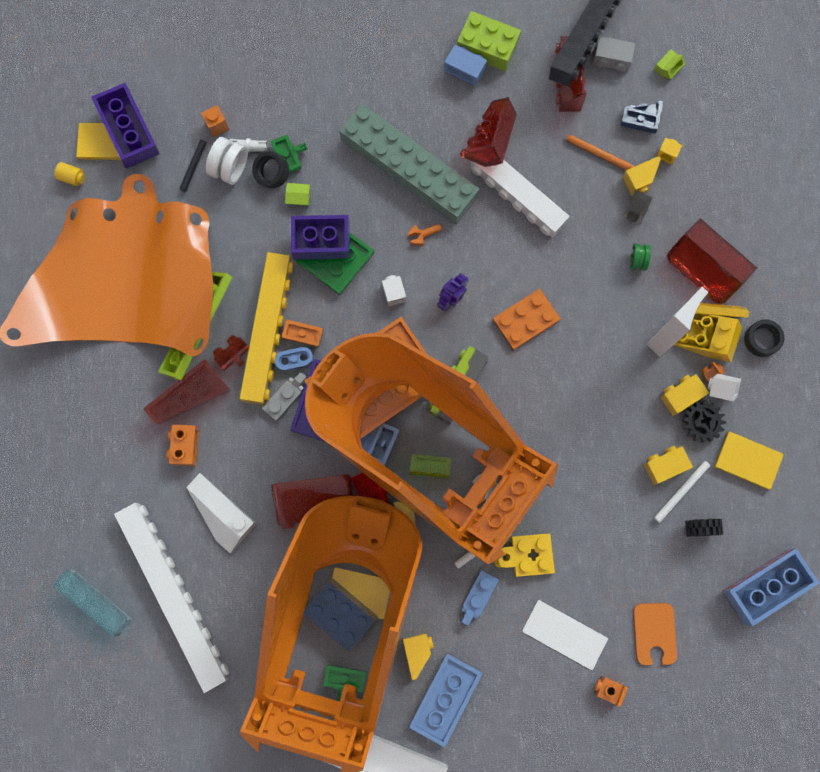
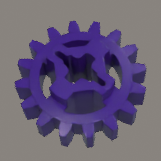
M459 273L454 279L451 278L445 283L438 295L440 298L437 307L444 312L450 309L451 306L455 307L467 291L465 287L469 278Z

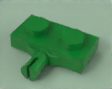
M287 134L270 141L275 153L284 156L287 160L289 174L302 169L298 160V153L308 150L305 142L295 147L290 142Z
M327 665L323 686L338 690L337 701L340 702L345 684L355 686L357 692L363 693L367 671Z

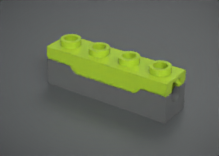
M469 346L467 350H462L458 357L460 360L457 366L453 365L452 368L476 381L487 364L489 357ZM430 403V414L450 425L453 420Z

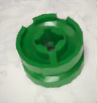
M634 243L632 247L634 250L630 256V263H633V265H630V269L636 270L640 268L642 271H647L651 257V246L647 244L640 246V244Z

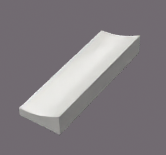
M701 287L646 345L661 357L690 331L696 309L708 291Z
M373 735L364 769L359 772H447L448 765ZM331 764V765H333V766H335V767H338V768H340V769L342 768V767H340V766Z

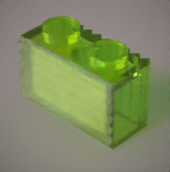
M413 453L410 475L449 479L451 458L435 457L434 455L431 457L426 454L419 456V454L415 455Z

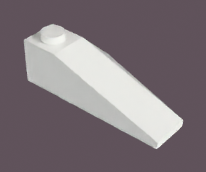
M201 473L186 487L215 540L231 554L257 523Z

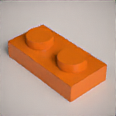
M286 319L282 339L319 348L324 329Z

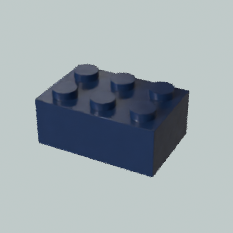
M333 578L328 581L303 612L349 652L378 617Z

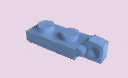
M482 570L465 599L461 610L465 612L461 622L469 626L473 617L478 619L479 615H481L499 581Z

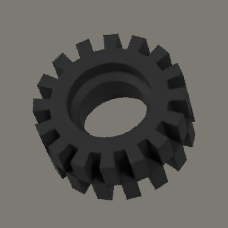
M722 519L685 521L686 537L723 535Z

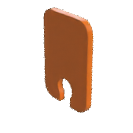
M668 603L637 604L633 611L637 661L642 665H653L650 650L658 646L663 651L662 665L673 664L677 660L673 607Z

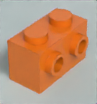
M172 425V430L168 432V440L171 441L170 449L167 450L166 455L169 464L175 466H196L199 428L197 426Z

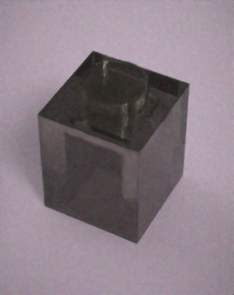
M635 190L623 216L631 222L641 223L653 197Z

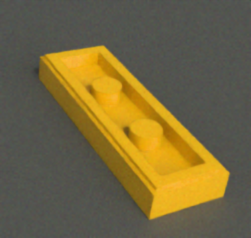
M700 303L695 312L746 318L749 316L748 309L742 306Z

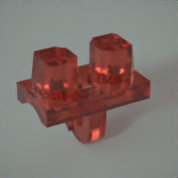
M232 335L227 339L229 346L225 350L218 347L213 351L214 360L224 371L234 362L240 367L244 364L240 357L249 350V346L241 337L238 338Z

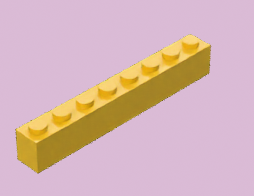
M267 252L240 394V400L245 403L265 405L266 401L270 399L271 390L268 389L269 382H273L274 378L272 366L275 364L277 352H275L276 345H279L281 340L279 328L283 327L284 324L282 312L287 307V298L285 296L286 291L290 290L291 285L289 274L293 273L294 262H292L290 255Z

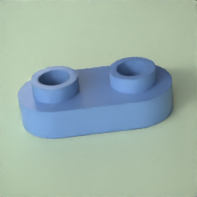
M306 347L282 351L277 354L275 364L281 371L304 368L313 362V354ZM306 355L307 359L302 361L301 356ZM284 359L289 360L287 365L282 364Z

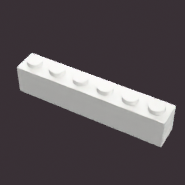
M487 145L471 160V171L476 176H481L490 188L494 187L504 200H509L518 212H523L528 221L532 224H537L546 236L549 235L553 238L568 222L570 216Z

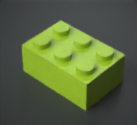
M471 11L458 38L457 46H463L469 52L483 56L487 60V65L506 72L519 43L521 30Z

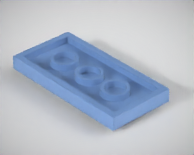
M446 653L409 728L445 748L483 673Z

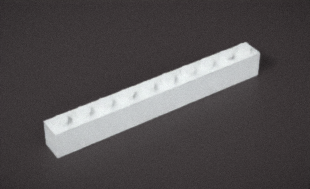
M133 503L115 513L114 515L203 692L205 693L227 681L230 674L225 663H221L218 648L210 642V632L206 627L203 628L200 622L202 617L197 609L194 610L191 604L193 599L189 592H185L182 586L184 585L183 579L179 574L176 575L173 569L175 564L171 557H167L164 551L166 546L156 535L158 532L153 522H149L147 518L149 513L146 507L139 503Z

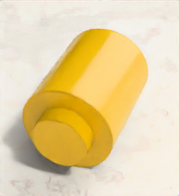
M63 162L57 164L54 172L56 180L76 187L84 183L85 174L83 169Z

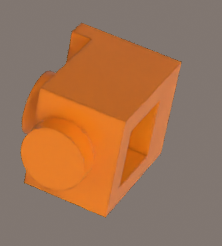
M601 676V679H597L594 690L597 697L621 707L628 687ZM613 687L614 691L611 695H609L607 693L608 688Z

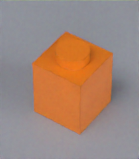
M218 105L201 113L213 137L229 130Z

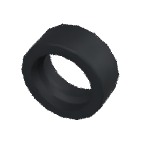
M265 151L254 160L252 166L253 177L258 184L264 187L278 188L286 182L289 176L288 162L284 156L278 153ZM274 159L279 166L278 173L273 180L268 181L264 178L263 168L268 160Z
M768 319L759 320L752 324L744 336L748 351L758 357H768L778 352L785 340L781 326L775 321ZM766 328L772 332L775 343L771 348L763 349L756 344L754 332L757 329Z

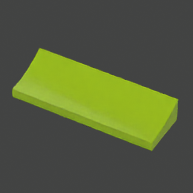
M212 272L213 299L210 322L233 278L227 273ZM202 338L195 342L194 350H197ZM170 347L158 373L172 380H182L193 356Z

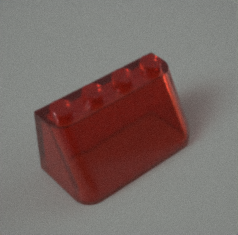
M701 218L679 239L667 254V259L671 265L699 289L703 287L708 291L707 296L718 304L725 303L758 268Z
M349 474L271 484L277 524L282 526V529L294 528V524H300L304 515L312 507L325 500L341 496H354L352 477Z

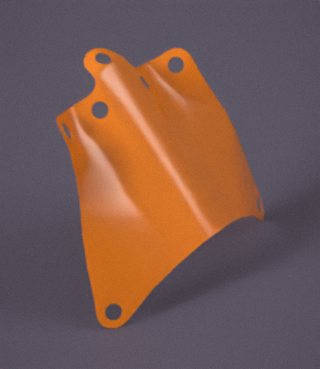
M132 174L124 180L121 197L116 201L85 198L72 203L67 211L63 229L54 246L30 277L9 315L0 327L1 340L10 346L73 340L140 342L175 348L190 356L199 355L208 344L213 299V277L208 241L209 217L202 208L182 202L159 203L156 198L153 182L142 174ZM136 181H142L145 184L143 193L135 191L134 183ZM74 208H77V214L71 220V212ZM107 208L115 211L116 217L112 221L106 220L103 216V212ZM159 211H163V219L160 223H157V214ZM192 213H197L201 216L202 222L200 225L191 223L190 215ZM10 328L18 329L21 333L20 338L17 340L9 339L7 330ZM203 338L204 342L201 348L194 350L195 342Z

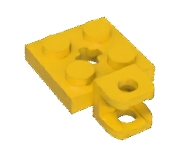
M548 533L510 537L511 547L502 548L506 553L504 555L505 561L502 557L494 561L495 566L498 568L514 567L515 577L555 573L551 535ZM531 549H533L534 552L537 553V557H535L534 561H532L531 557H528V553H531Z

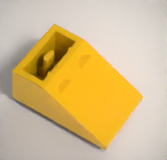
M695 313L690 331L678 340L674 346L711 359L731 363L742 326L739 319Z

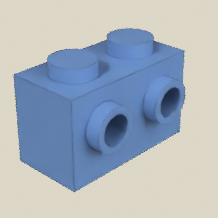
M454 45L445 60L444 71L476 87L486 70L487 60L479 54L469 52L463 46Z

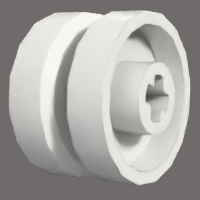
M219 137L212 145L206 161L207 175L216 179L221 177L223 182L234 185L244 171L248 157L247 147L239 143L233 144L231 140Z

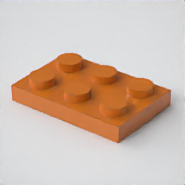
M539 288L495 316L492 320L514 351L559 322L561 318Z

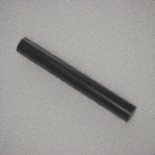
M200 139L179 188L184 192L188 189L207 144L206 141Z

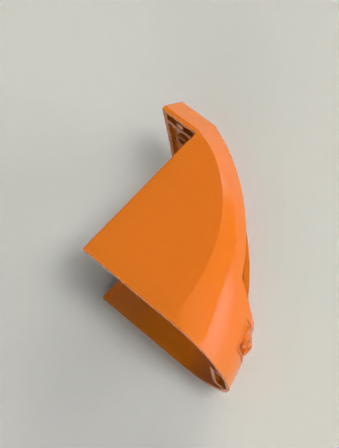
M367 333L350 338L331 350L318 364L310 378L305 396V411L313 431L384 490L488 565L506 555L502 547L545 486L553 488L558 464L524 444L478 382L395 336L384 333ZM400 385L411 386L441 412L489 447L488 451L478 448L472 456L485 467V470L463 499L451 489H448L445 493L443 500L448 506L446 510H443L362 448L360 430L363 417L370 404L388 389ZM498 477H501V481L496 486V488L491 493V495L486 500L481 509L477 508L479 504L484 502L485 496L489 492V490L496 485V480L498 479Z
M341 496L315 505L302 518L267 594L255 695L240 730V735L257 752H259L263 743L342 767L341 772L363 771L394 662L422 552V540L417 527L407 515L396 507L374 498ZM351 563L365 567L378 575L387 585L391 597L363 699H357V689L355 686L345 684L339 702L302 691L306 672L295 669L289 679L285 677L304 617L303 612L306 610L315 572L329 565ZM296 706H298L306 712L310 710L320 713L323 717L332 716L334 717V721L309 713H305L299 710H295Z

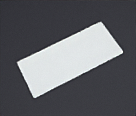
M540 600L537 601L522 630L525 634L590 670H593L608 640L602 634Z

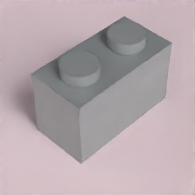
M601 36L596 45L593 65H597L600 68H613L617 71H628L632 63L635 43Z

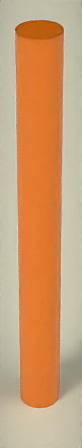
M571 134L566 139V141L625 170L635 167Z

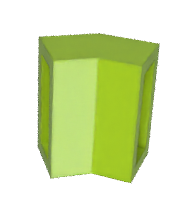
M671 49L656 64L654 70L662 77L672 79L685 65L683 55L676 54Z
M287 183L285 204L310 206V184Z

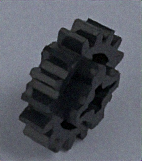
M706 400L702 401L701 404L697 401L694 403V406L690 405L687 407L689 411L683 413L687 418L682 419V422L686 423L683 430H689L687 436L693 435V441H697L700 438L701 443L706 442V439L711 442L714 441L713 437H720L718 432L725 430L721 425L726 424V421L721 420L725 414H719L720 407L715 409L714 403L712 402L707 405ZM693 414H694V415H695V419H694V421L692 422V416H693ZM701 420H706L707 423L702 424Z

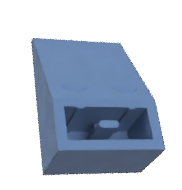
M383 423L361 438L362 448L386 466L399 437L400 429Z

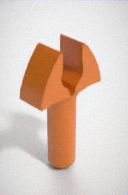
M436 224L420 230L415 225L408 232L407 238L417 235L419 237L411 240L410 244L423 246L424 237L441 231L442 226Z

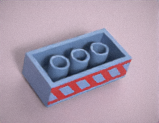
M793 548L780 553L725 588L723 592L743 623L747 626H754L818 585L819 582L798 550Z

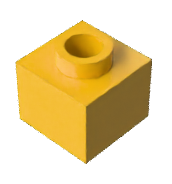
M665 138L656 157L659 156L662 161L672 165L682 145L674 139Z

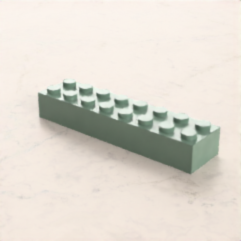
M361 104L339 131L341 141L455 224L459 222L479 196L480 188L364 104Z

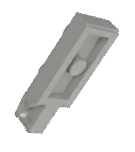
M301 372L295 379L291 377L262 409L275 421H278L304 390L302 385L307 377Z

